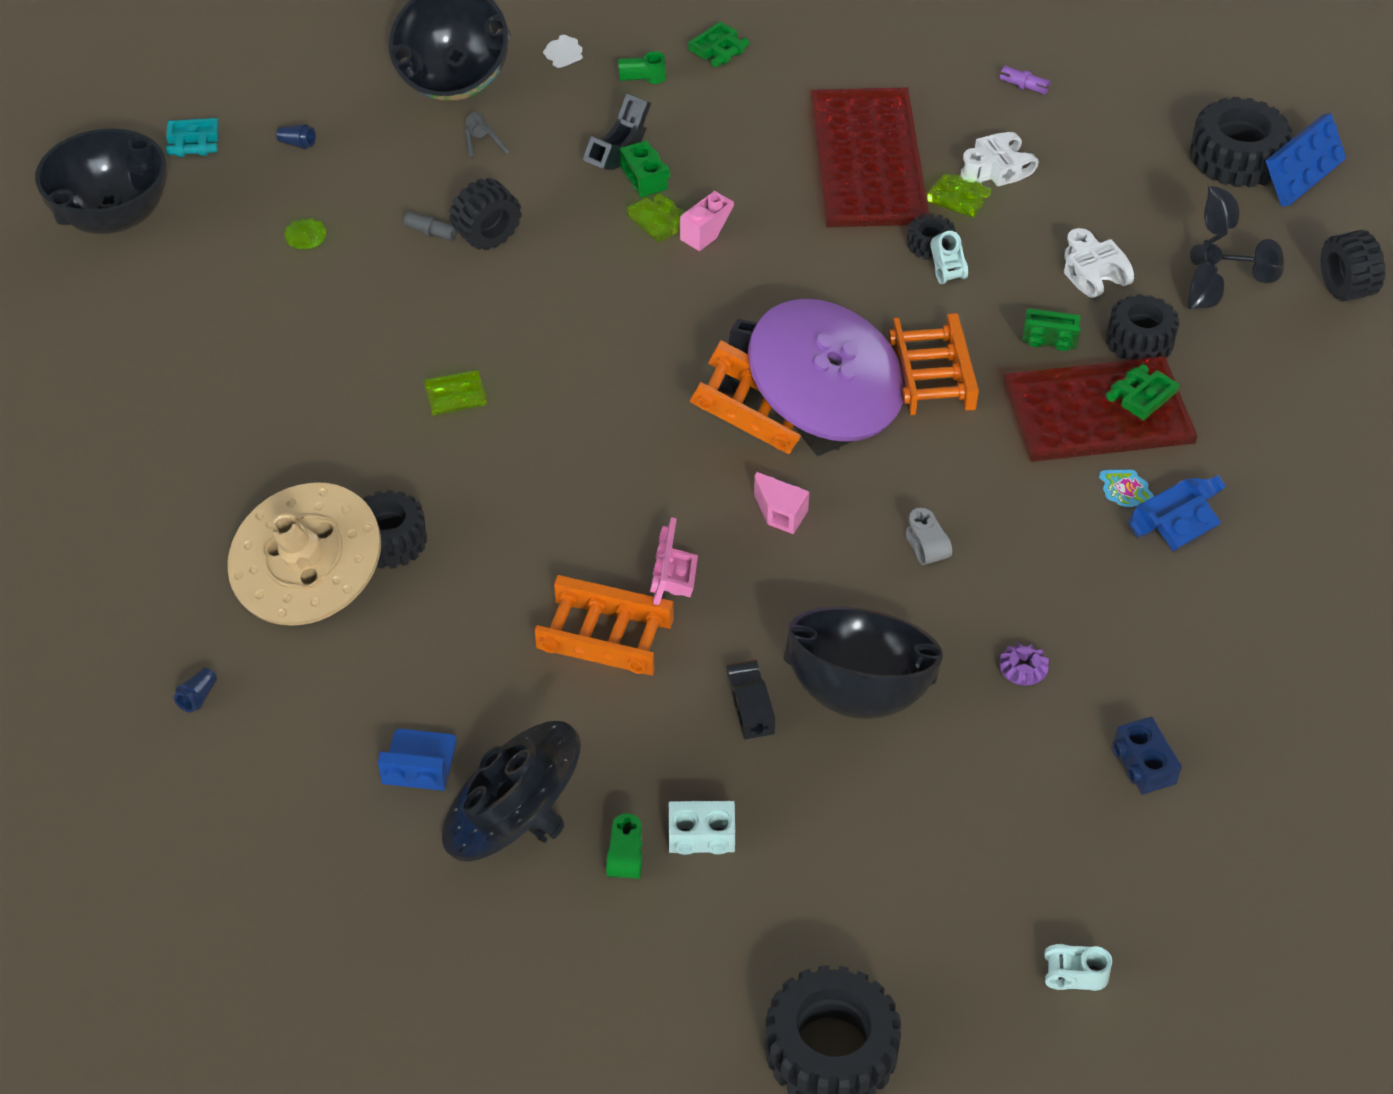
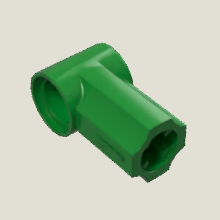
M652 51L647 53L644 58L618 59L620 81L646 79L648 83L659 84L666 80L665 55L662 52Z

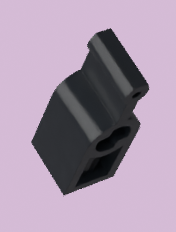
M757 660L726 665L734 706L744 740L775 734V715L765 681L761 678Z

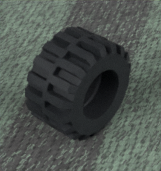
M481 178L477 179L476 183L473 181L469 183L468 187L463 188L460 191V195L455 197L453 200L455 204L450 208L452 226L472 247L474 246L478 250L482 248L489 250L491 247H499L500 243L504 244L508 240L507 238L515 233L514 229L520 224L518 219L522 217L521 205L518 200L498 180H493L492 178H486V180Z
M1357 230L1331 236L1328 240H1325L1324 247L1321 249V272L1325 285H1327L1329 292L1333 294L1335 299H1339L1342 302L1371 296L1380 291L1384 284L1386 267L1383 251H1381L1380 244L1376 241L1373 234H1370L1367 230Z
M1136 294L1135 297L1130 295L1126 296L1125 300L1120 299L1117 301V305L1113 306L1106 334V342L1109 344V349L1111 352H1116L1117 357L1124 358L1129 363L1136 362L1137 365H1142L1143 363L1151 365L1155 361H1163L1165 357L1170 356L1174 348L1179 327L1177 311L1173 310V306L1170 303L1166 304L1164 303L1165 300L1161 298L1156 299L1152 295L1143 296V294Z
M387 490L386 493L378 491L374 492V496L367 495L363 500L376 517L381 534V550L377 567L384 569L385 566H390V569L397 568L396 565L402 564L405 566L409 564L410 559L416 560L419 557L418 553L424 551L425 543H427L424 512L421 504L416 502L415 498L411 495L406 497L405 492L402 491L394 493L393 490Z

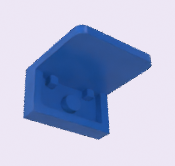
M397 729L394 732L389 752H380L378 766L382 784L445 791L457 744L456 737L453 734Z

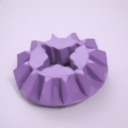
M1018 642L1015 647L1007 646L1005 652L1000 656L999 667L1004 677L1018 685H1034L1046 677L1049 668V658L1043 655V649H1034L1032 643L1028 646H1022ZM1019 659L1022 661L1030 660V665H1018Z

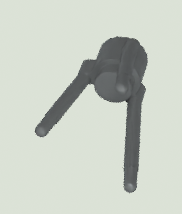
M474 111L467 116V129L464 133L467 138L469 158L473 157L472 137L482 138L486 134H489L506 154L509 153V149L495 134L491 126L487 124L481 113Z

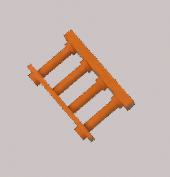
M958 313L947 314L946 325H942V328L902 331L900 319L894 318L893 329L888 330V340L891 346L894 345L895 353L902 366L905 387L902 388L903 403L908 404L910 415H916L917 400L958 397V400L963 401L965 411L976 410L979 389ZM936 339H942L943 342L947 341V347L907 350L905 342ZM947 358L948 361L952 360L953 363L951 367L912 369L910 361ZM953 378V380L958 382L957 386L916 389L914 380Z
M720 340L708 362L709 365L715 367L714 373L708 385L700 382L689 402L774 446L776 449L790 454L801 435L793 431L794 425L786 419L781 425L768 418L772 407L765 398H763L758 411L743 404L750 387L759 391L750 370L748 354ZM725 373L740 381L733 398L717 391Z
M558 575L554 588L555 601L559 603V607L550 628L536 625V649H541L547 653H558L622 668L637 674L643 673L653 676L655 671L654 652L649 650L658 627L671 629L674 621V601L661 599L660 604L655 605L653 604V596ZM571 607L588 610L578 635L562 631ZM601 613L617 617L608 642L590 638ZM629 620L646 624L637 648L620 645Z

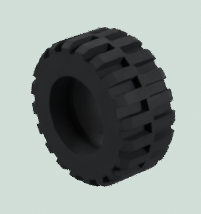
M1233 97L1232 99L1223 98L1218 103L1215 101L1201 110L1196 118L1190 145L1191 159L1202 174L1206 173L1209 179L1213 181L1216 179L1220 181V184H1232L1234 187H1242V185L1255 187L1258 183L1262 185L1272 180L1265 160L1292 139L1291 126L1283 114H1279L1278 109L1274 106L1269 107L1266 102H1257L1253 98L1248 97L1247 99H1241L1240 97Z
M829 965L818 966V971L811 972L810 969L799 972L798 980L789 978L783 984L782 991L780 990L775 993L766 1016V1060L769 1068L774 1070V1078L779 1085L784 1086L788 1084L787 1093L876 1094V1088L881 1090L887 1085L890 1074L894 1073L897 1065L901 1039L900 1014L895 1011L896 1004L893 998L888 994L884 996L885 988L878 981L871 983L868 981L869 975L858 971L857 974L849 972V967L839 966L838 970H829ZM833 1017L853 1024L862 1033L866 1042L861 1048L851 1054L827 1056L814 1051L806 1045L799 1032L814 1020Z

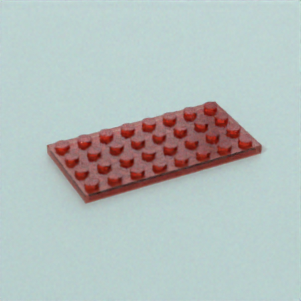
M908 87L811 90L826 227L909 225L916 216L921 218V214H926V217H929Z

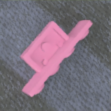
M673 517L670 518L668 527L662 526L658 539L659 545L653 569L654 576L650 587V592L655 593L653 600L655 605L660 604L664 591L677 596L691 597L694 588L698 555L672 548L677 520Z

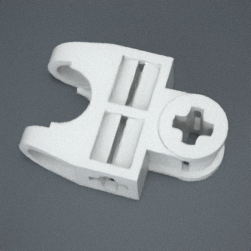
M997 133L976 139L975 148L964 152L963 160L965 165L961 170L960 176L963 181L970 184H979L991 179L998 187L1030 176L1037 169L1039 161L1032 153L1017 152L1021 147L1022 140L1016 133ZM1015 140L1014 143L1011 146H1009V142ZM1031 162L1027 168L1022 169L1023 165Z
M1082 228L1073 229L1069 232L1067 238L1069 246L1065 249L1064 253L1066 260L1064 274L1085 295L1090 298L1101 296L1104 292L1102 280H1110L1121 286L1133 283L1134 272L1132 265L1126 255L1111 239L1099 243L1090 231Z

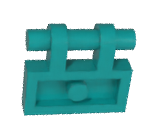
M218 118L168 121L167 142L168 144L175 145H166V154L186 157V154L208 156V153H218L217 143H210L218 142Z

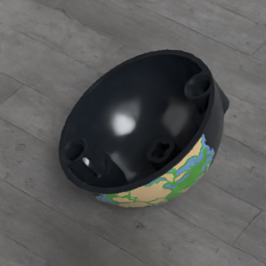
M410 0L399 12L392 25L389 37V53L394 68L412 89L433 99L459 101L479 94L493 83L505 62L511 33L502 11L493 0ZM403 58H408L407 60L400 62Z

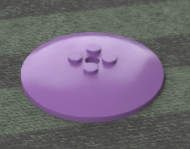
M816 299L787 301L766 312L751 334L748 359L753 379L759 391L777 413L803 431L829 440L858 441L882 432L899 413L903 404L902 388L905 387L899 359L886 338L871 323L855 312L840 305ZM828 358L835 360L838 365L831 364Z

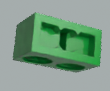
M647 140L619 148L620 169L640 198L668 190L669 167L667 164H663L658 151L653 149Z

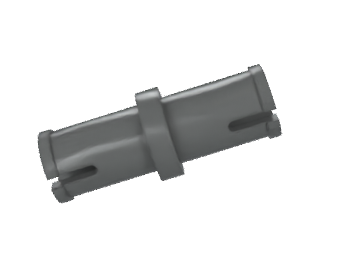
M407 211L405 214L404 227L422 231L424 235L429 237L434 235L450 242L454 241L457 231L452 225L438 221L436 217L431 215L425 217L412 211Z

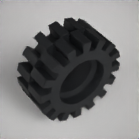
M930 213L929 217H926V214H921V218L916 216L914 221L910 222L908 228L907 246L910 248V252H916L915 256L919 258L921 255H924L925 260H928V257L933 259L930 245L933 238L927 236H936L946 231L955 232L953 222L950 223L948 218L943 220V215L940 214L938 217H934V213ZM943 238L942 246L947 251L950 248V243L947 239Z

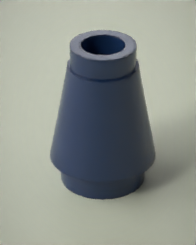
M303 124L279 127L276 137L278 142L307 149L315 144L316 133L314 128Z
M203 668L179 685L174 695L176 705L186 712L200 709L214 683L217 681L215 673L208 668Z

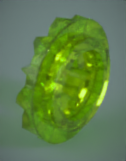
M311 217L308 220L301 218V221H292L291 225L286 226V233L284 235L286 242L291 247L310 249L320 245L325 240L327 233L322 221H315Z

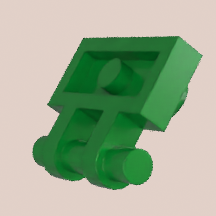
M720 21L689 41L688 50L704 60L713 56L711 64L717 68L720 65L729 63L733 56L742 54L745 48L750 45V42L747 38L739 40L738 31Z
M1142 364L1138 368L1134 367L1128 371L1126 378L1116 381L1111 386V390L1106 393V397L1110 402L1123 398L1121 406L1140 419L1145 420L1178 392L1180 384L1158 370L1150 376L1148 374L1149 368Z

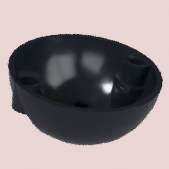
M116 128L91 130L69 137L50 149L37 166L35 182L44 203L52 211L56 223L60 225H73L83 232L93 234L117 233L144 221L158 205L163 195L167 177L165 155L154 140L139 132Z
M824 607L799 614L789 625L784 653L785 662L792 665L802 687L818 703L840 715L857 719L882 718L911 706L923 696L930 685L936 683L939 667L943 659V652L937 641L918 626L889 614L853 607Z

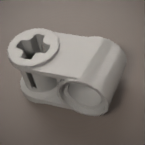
M926 508L912 510L909 515L910 526L907 528L905 536L914 550L918 562L921 565H926L950 558L952 556L950 539L942 530L934 514Z

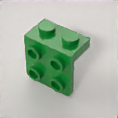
M1027 308L1022 342L1036 348L1043 347L1044 345L1053 346L1059 351L1076 349L1081 330L1079 326L1081 315Z

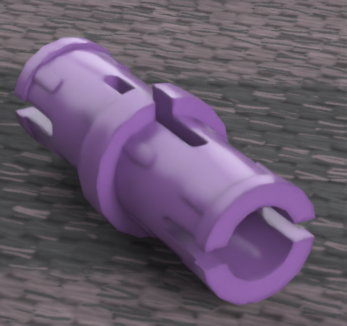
M1007 65L1001 71L1007 74H1000V80L1018 85L1019 89L1024 90L1027 88L1042 95H1046L1049 90L1040 85L1050 86L1051 81L1031 75L1030 71L1025 70L1022 72Z

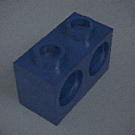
M1152 716L1117 727L1115 739L1112 742L1114 754L1123 761L1127 768L1129 780L1132 784L1137 785L1142 795L1177 784L1182 765Z

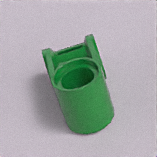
M623 813L613 820L610 847L607 853V877L641 878L642 826L640 819L634 814Z

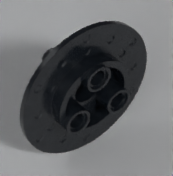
M548 721L523 731L503 746H495L488 750L479 760L477 770L463 786L446 816L442 830V844L446 852L456 860L469 862L483 859L502 850L527 831L544 843L547 842L546 833L552 839H555L561 833L564 821L551 806L566 787L577 765L581 749V741L577 731L564 721Z

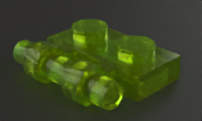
M944 173L941 180L938 179L928 193L927 202L974 218L984 204L985 198L990 197L992 189L984 187L981 182L975 181L973 183L962 179L960 175L953 174L952 176Z
M660 193L654 197V202L646 197L627 207V216L657 242L679 232L680 216L685 213L683 209H678L674 206V201Z

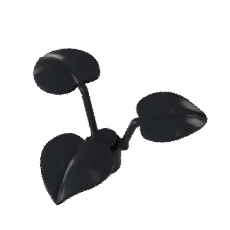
M1215 186L1208 187L1204 220L1207 229L1212 234H1216V236L1204 240V244L1194 245L1190 251L1192 263L1199 266L1193 275L1188 309L1213 307L1222 299L1224 280L1221 275L1217 274L1218 268L1214 266L1220 260L1254 262L1252 275L1261 283L1275 282L1281 277L1284 270L1282 249L1272 239H1264L1257 244L1255 257L1222 255L1221 248L1212 243L1228 234L1227 229L1237 226L1239 206L1236 199L1228 191Z

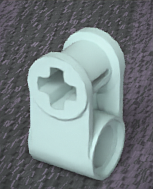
M946 231L936 235L930 245L938 282L945 284L947 280L967 279L968 266L964 258L960 236L954 231ZM943 238L947 239L950 243L948 251L942 246Z
M1055 944L1047 947L1044 951L1045 959L1048 961V974L1045 976V983L1052 989L1097 991L1105 988L1109 982L1112 957L1102 947ZM1095 966L1100 968L1101 970L1095 971L1090 969L1089 967Z

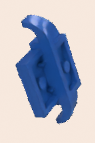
M1219 475L1210 479H1183L1171 488L1140 503L1131 514L1128 525L1137 539L1158 529L1174 552L1221 524V521L1207 500L1222 491L1226 485Z

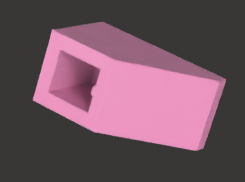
M713 191L680 216V240L701 251L718 237L734 207V202Z
M758 472L755 474L754 497L766 523L794 534L808 512L809 491L782 482L771 476Z

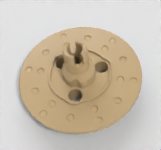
M300 484L270 496L245 518L231 543L228 555V577L235 596L253 615L273 624L288 626L304 625L332 616L349 605L363 591L374 574L381 550V534L377 519L370 507L360 496L351 490L335 484Z

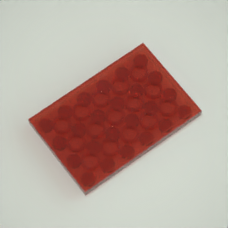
M1156 357L1005 374L1004 384L1030 461L1035 462L1196 444L1197 433L1179 389L1174 396L1145 420L1140 419L1121 406L1123 398L1110 402L1106 397V393L1111 390V386L1116 381L1126 378L1128 371L1134 367L1138 368L1142 364L1149 368L1148 374L1150 376L1158 370L1175 381L1166 358Z

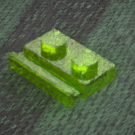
M479 370L424 380L432 416L487 405Z

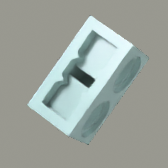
M734 801L669 802V853L688 855L711 852L713 854L735 852ZM720 828V829H723V830H721V831H716V830H713V829Z

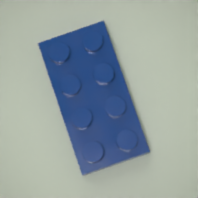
M1332 113L1322 114L1265 160L1281 206H1290L1346 159Z

